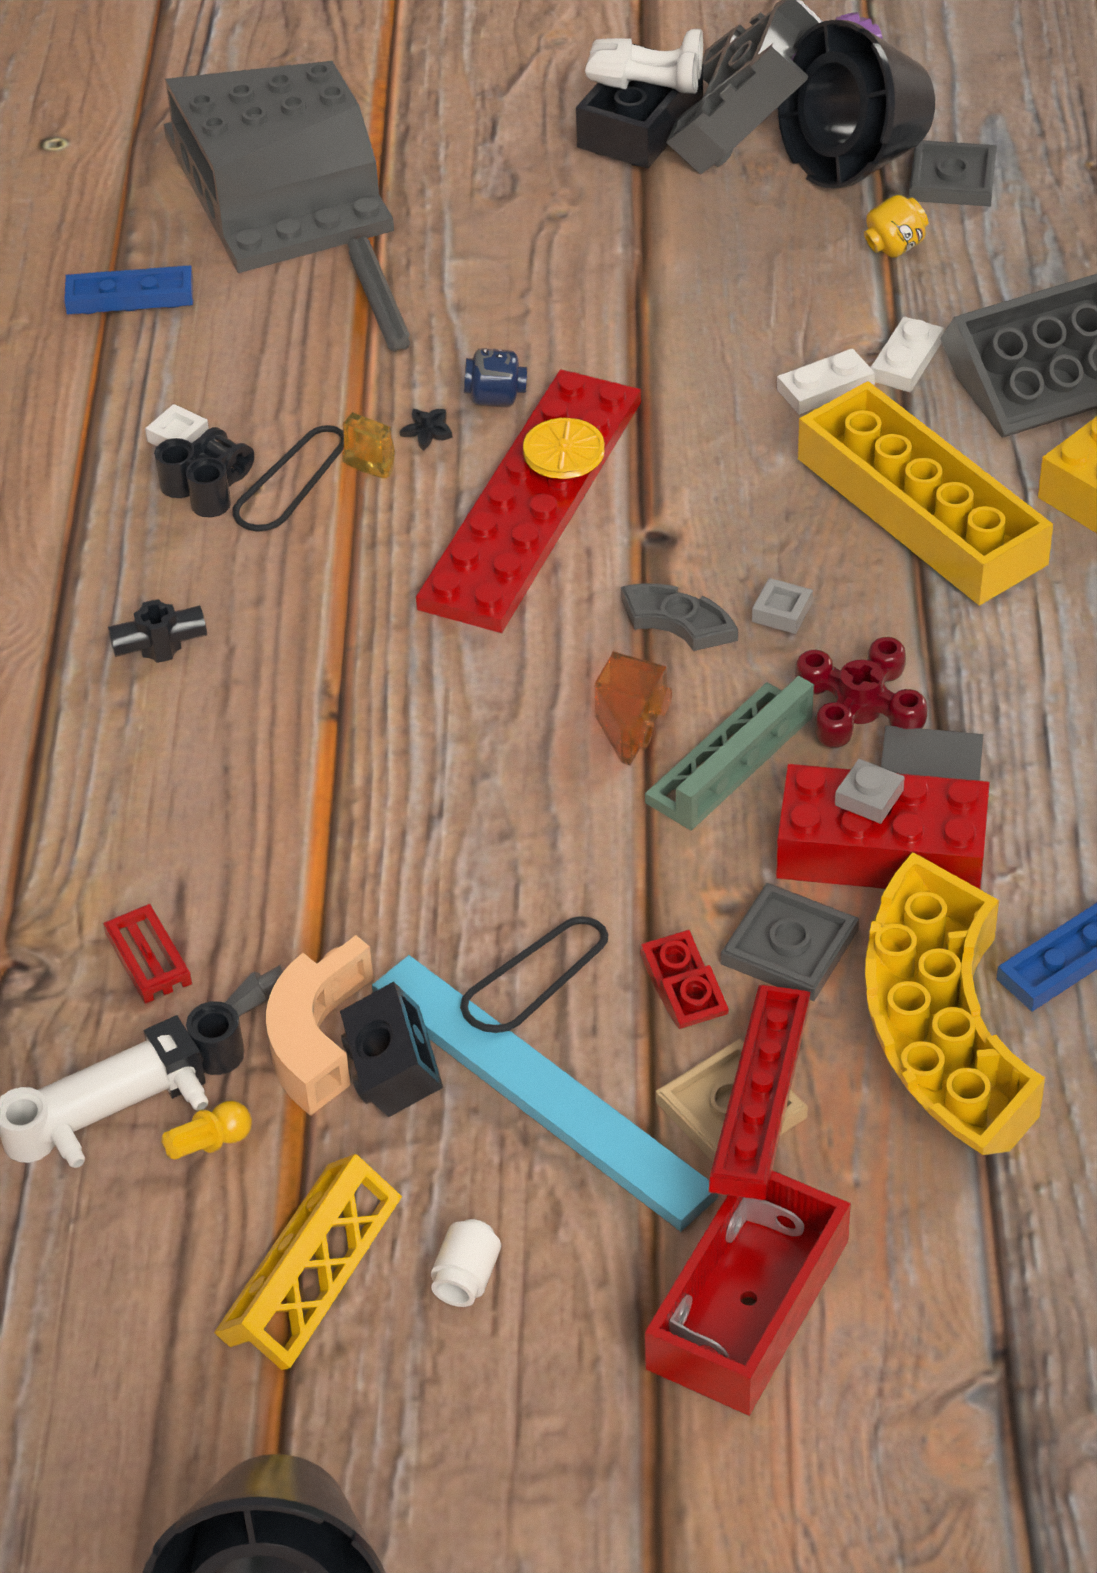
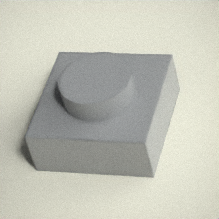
M768 578L752 608V622L796 634L812 605L813 590Z
M858 759L836 790L835 806L881 824L904 791L905 777Z

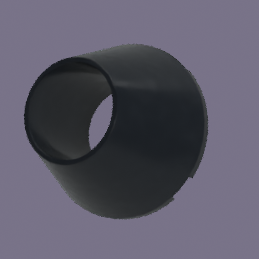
M848 20L823 21L811 27L798 39L794 45L798 50L793 58V62L808 75V78L778 107V121L787 154L793 164L799 163L808 174L807 180L824 188H846L852 186L917 146L926 137L934 119L936 102L932 80L921 64L863 26Z
M283 1454L253 1457L233 1467L162 1534L148 1554L142 1573H386L335 1479L313 1462Z

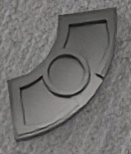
M645 583L621 587V600L634 630L654 628L669 631L684 639L693 651L738 641V628L726 611L705 596L698 599L678 592V587L664 584Z

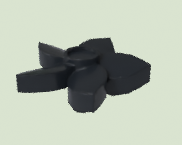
M413 408L412 419L414 423L403 427L399 431L401 437L418 436V443L423 451L431 444L433 438L436 440L453 438L452 431L446 424V409H435L428 413Z

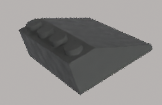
M1097 274L955 316L940 337L956 377L1002 438L1097 408Z

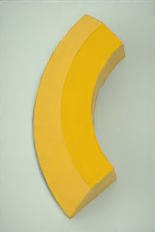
M912 852L894 874L881 896V904L875 920L871 922L865 960V987L868 1009L875 1033L890 1065L907 1090L934 1119L955 1137L982 1155L1010 1152L1040 1117L1045 1077L1015 1056L997 1035H991L980 1016L981 1008L975 993L973 976L984 953L995 940L999 900Z

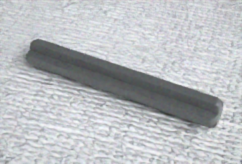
M363 236L358 240L352 238L348 243L350 249L349 256L387 346L394 352L400 348L406 350L410 345V334L369 239Z

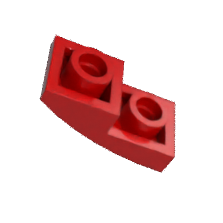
M690 930L641 944L640 955L647 972L678 1029L729 1013V1008L710 965H704Z

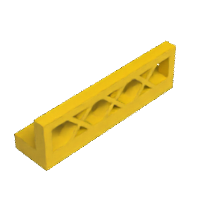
M356 1153L328 1164L214 1334L229 1347L250 1341L281 1370L291 1368L402 1196ZM361 1183L380 1200L371 1216H357L354 1193ZM343 1211L344 1218H338ZM359 1225H364V1227L360 1231ZM345 1226L348 1251L343 1258L330 1259L326 1235L331 1227ZM315 1253L316 1260L310 1261L313 1254ZM331 1267H337L332 1274ZM317 1268L320 1294L315 1301L301 1302L298 1277L305 1269ZM286 1297L287 1304H281L284 1298ZM302 1310H308V1312L303 1318ZM289 1312L292 1336L284 1348L264 1330L274 1313Z

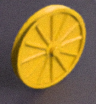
M575 418L551 419L538 424L528 432L523 442L524 458L529 467L541 475L558 479L575 478L589 473L600 464L604 456V439L600 431L586 421Z

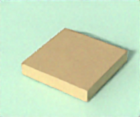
M741 1039L736 1040L656 1091V1103L712 1162L717 1150L744 1044ZM790 1090L781 1134L807 1118L808 1106L792 1090Z

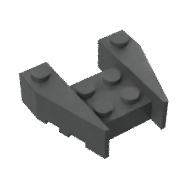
M781 0L775 4L773 10L768 14L763 15L760 12L753 16L749 22L752 26L745 30L741 25L731 29L705 50L702 64L703 80L709 84L700 101L676 119L666 143L700 174L713 165L716 167L723 165L733 153V149L807 80L808 75L791 60L798 50L794 45L807 30L823 21L801 0Z

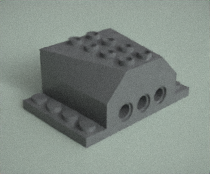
M333 61L165 79L171 122L164 124L165 137L238 273L348 244L352 238L358 240L361 236L370 238L394 231L393 217L379 195L376 159L360 106Z

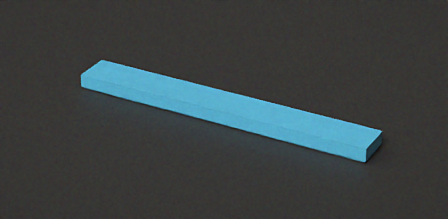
M410 955L372 984V991L375 992L394 981L419 1005L428 1037L432 1042L680 1232L718 1198L717 1193L709 1192V1180L513 1032H484L471 1026L464 1019L460 1009L463 995ZM469 1000L468 1008L470 1014L476 1020L485 1024H501Z

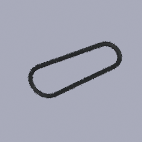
M331 425L319 426L309 431L237 500L233 507V518L237 524L247 530L256 532L268 531L283 524L343 451L347 444L345 432ZM322 432H332L340 436L341 442L281 517L271 523L261 525L248 523L241 518L240 508L313 436Z
M584 916L573 917L563 922L469 988L463 995L460 1005L464 1019L471 1026L484 1032L500 1033L510 1031L519 1026L604 948L608 942L606 927L598 920ZM577 924H586L595 927L600 932L601 938L599 942L514 1020L506 1024L492 1025L478 1021L470 1014L468 1005L469 1000L474 994L569 927Z

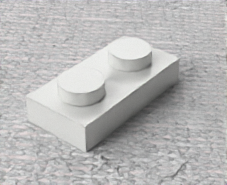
M904 316L871 366V369L875 372V382L911 392L941 345L940 337L944 333V327Z
M852 348L777 376V390L798 414H802L823 406L867 381L874 385L875 372Z

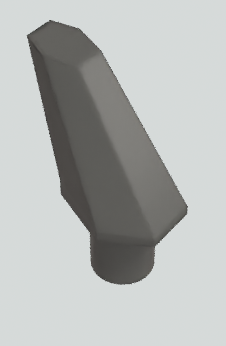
M280 964L263 975H260L258 972L251 973L225 1003L231 1005L237 1011L238 1017L267 1002L277 979L285 968Z

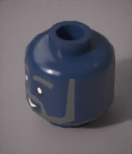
M480 348L476 350L473 358H466L464 393L471 394L474 404L511 407L516 400L517 393L526 392L527 367L519 366V359L514 351Z

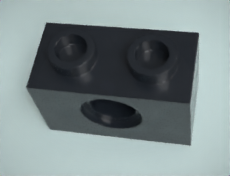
M394 981L340 1011L345 1033L341 1035V1041L345 1051L354 1061L357 1072L352 1076V1081L358 1095L366 1104L374 1103L383 1113L390 1117L444 1088L420 1007Z

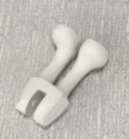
M702 29L687 31L681 47L671 51L647 49L632 44L631 39H596L592 44L590 56L586 64V76L592 81L620 89H626L630 80L673 88L681 93H696L698 79H700L702 70L703 31Z

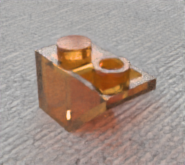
M613 651L594 683L595 717L621 763L631 765L639 749H646L653 735L654 722L658 715L664 716L667 713L672 699V689L667 687V666Z

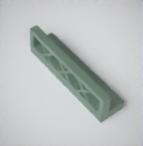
M797 676L783 690L766 682L645 793V803L692 831L812 719L814 684L800 676ZM672 790H676V802L666 797Z

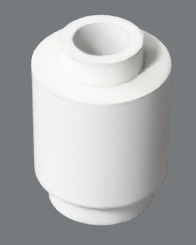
M475 1219L455 1222L450 1225L431 1271V1278L433 1280L431 1288L440 1300L453 1306L468 1307L474 1303L475 1298L483 1295L501 1250V1242L489 1225Z

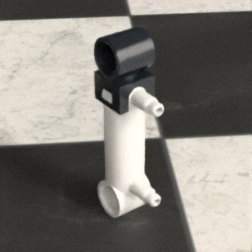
M221 1001L202 1003L188 1015L186 1028L178 1015H175L144 1029L145 1041L41 1089L19 1087L6 1092L0 1097V1137L5 1153L15 1161L30 1163L48 1155L56 1145L61 1156L67 1160L69 1165L77 1168L83 1165L85 1156L81 1151L82 1146L73 1132L166 1089L172 1099L183 1095L185 1100L190 1102L194 1110L205 1109L208 1105V1099L202 1087L206 1083L204 1073L209 1075L229 1073L237 1068L244 1058L245 1050L237 1011L231 1005Z

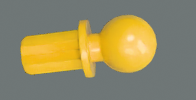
M225 1101L218 1104L212 1112L208 1110L198 1111L194 1114L191 1122L164 1132L161 1143L165 1147L166 1155L174 1160L201 1149L212 1153L218 1151L223 1142L235 1143L244 1139L251 1130V1114L243 1104L236 1101Z

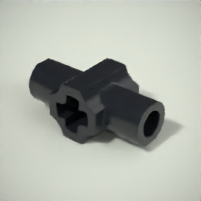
M159 599L143 602L142 607L133 613L134 621L108 626L115 657L141 651L143 658L153 659L156 663L172 660L174 654L182 649L181 641L207 636L205 619L200 605L174 611L173 604H165Z

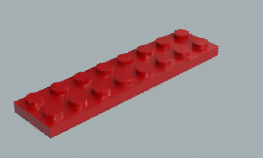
M560 369L416 595L417 610L503 633L641 404V389ZM556 418H575L592 424L600 431L604 439V456L600 464L587 474L567 479L551 478L535 472L526 463L523 449L524 439L532 428L542 422Z

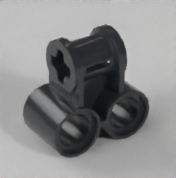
M218 427L206 430L201 437L192 443L181 438L165 440L156 447L154 452L161 491L171 498L190 496L192 511L199 516L208 518L220 516L230 508L229 486L243 479L249 473L255 456L253 448L245 443L236 444L228 439L225 431Z

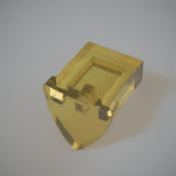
M352 412L343 422V462L359 471L385 479L390 477L395 465V450L391 438V427Z

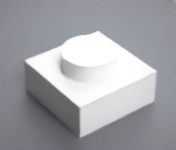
M175 404L170 406L145 428L147 442L156 446L165 440L173 438L185 439L192 443L209 429L207 419Z

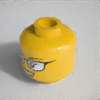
M894 195L868 212L866 217L868 229L864 231V237L869 247L875 253L882 250L886 255L897 258L924 240L926 235L925 227L929 225L928 218L916 199L913 197L907 199L901 195Z

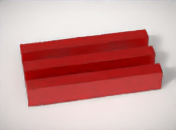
M151 904L103 923L107 938L145 1004L154 1000L153 993L161 991L164 996L172 993V985L180 983L183 988L192 985L190 971ZM145 921L171 966V971L164 972L139 929L137 922ZM126 928L153 978L147 980L122 936L120 929Z

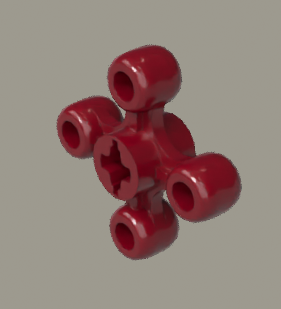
M893 637L876 639L868 650L867 660L848 662L841 670L833 666L832 659L824 651L817 649L808 650L799 656L795 665V678L800 676L814 684L813 695L824 693L827 690L837 698L836 702L824 704L819 708L815 716V735L821 744L830 748H839L846 745L853 735L854 723L867 724L873 722L880 714L888 717L891 726L903 729H922L924 727L928 711L925 697L913 689H903L893 693L884 685L885 682L898 679L905 669L906 651L899 640Z

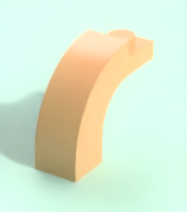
M356 935L342 946L330 950L317 964L304 953L299 955L277 979L268 1000L266 1026L276 1076L290 1098L310 1116L351 1085L346 1052L329 1039L319 1028L322 1021L334 1008L374 979L370 946Z

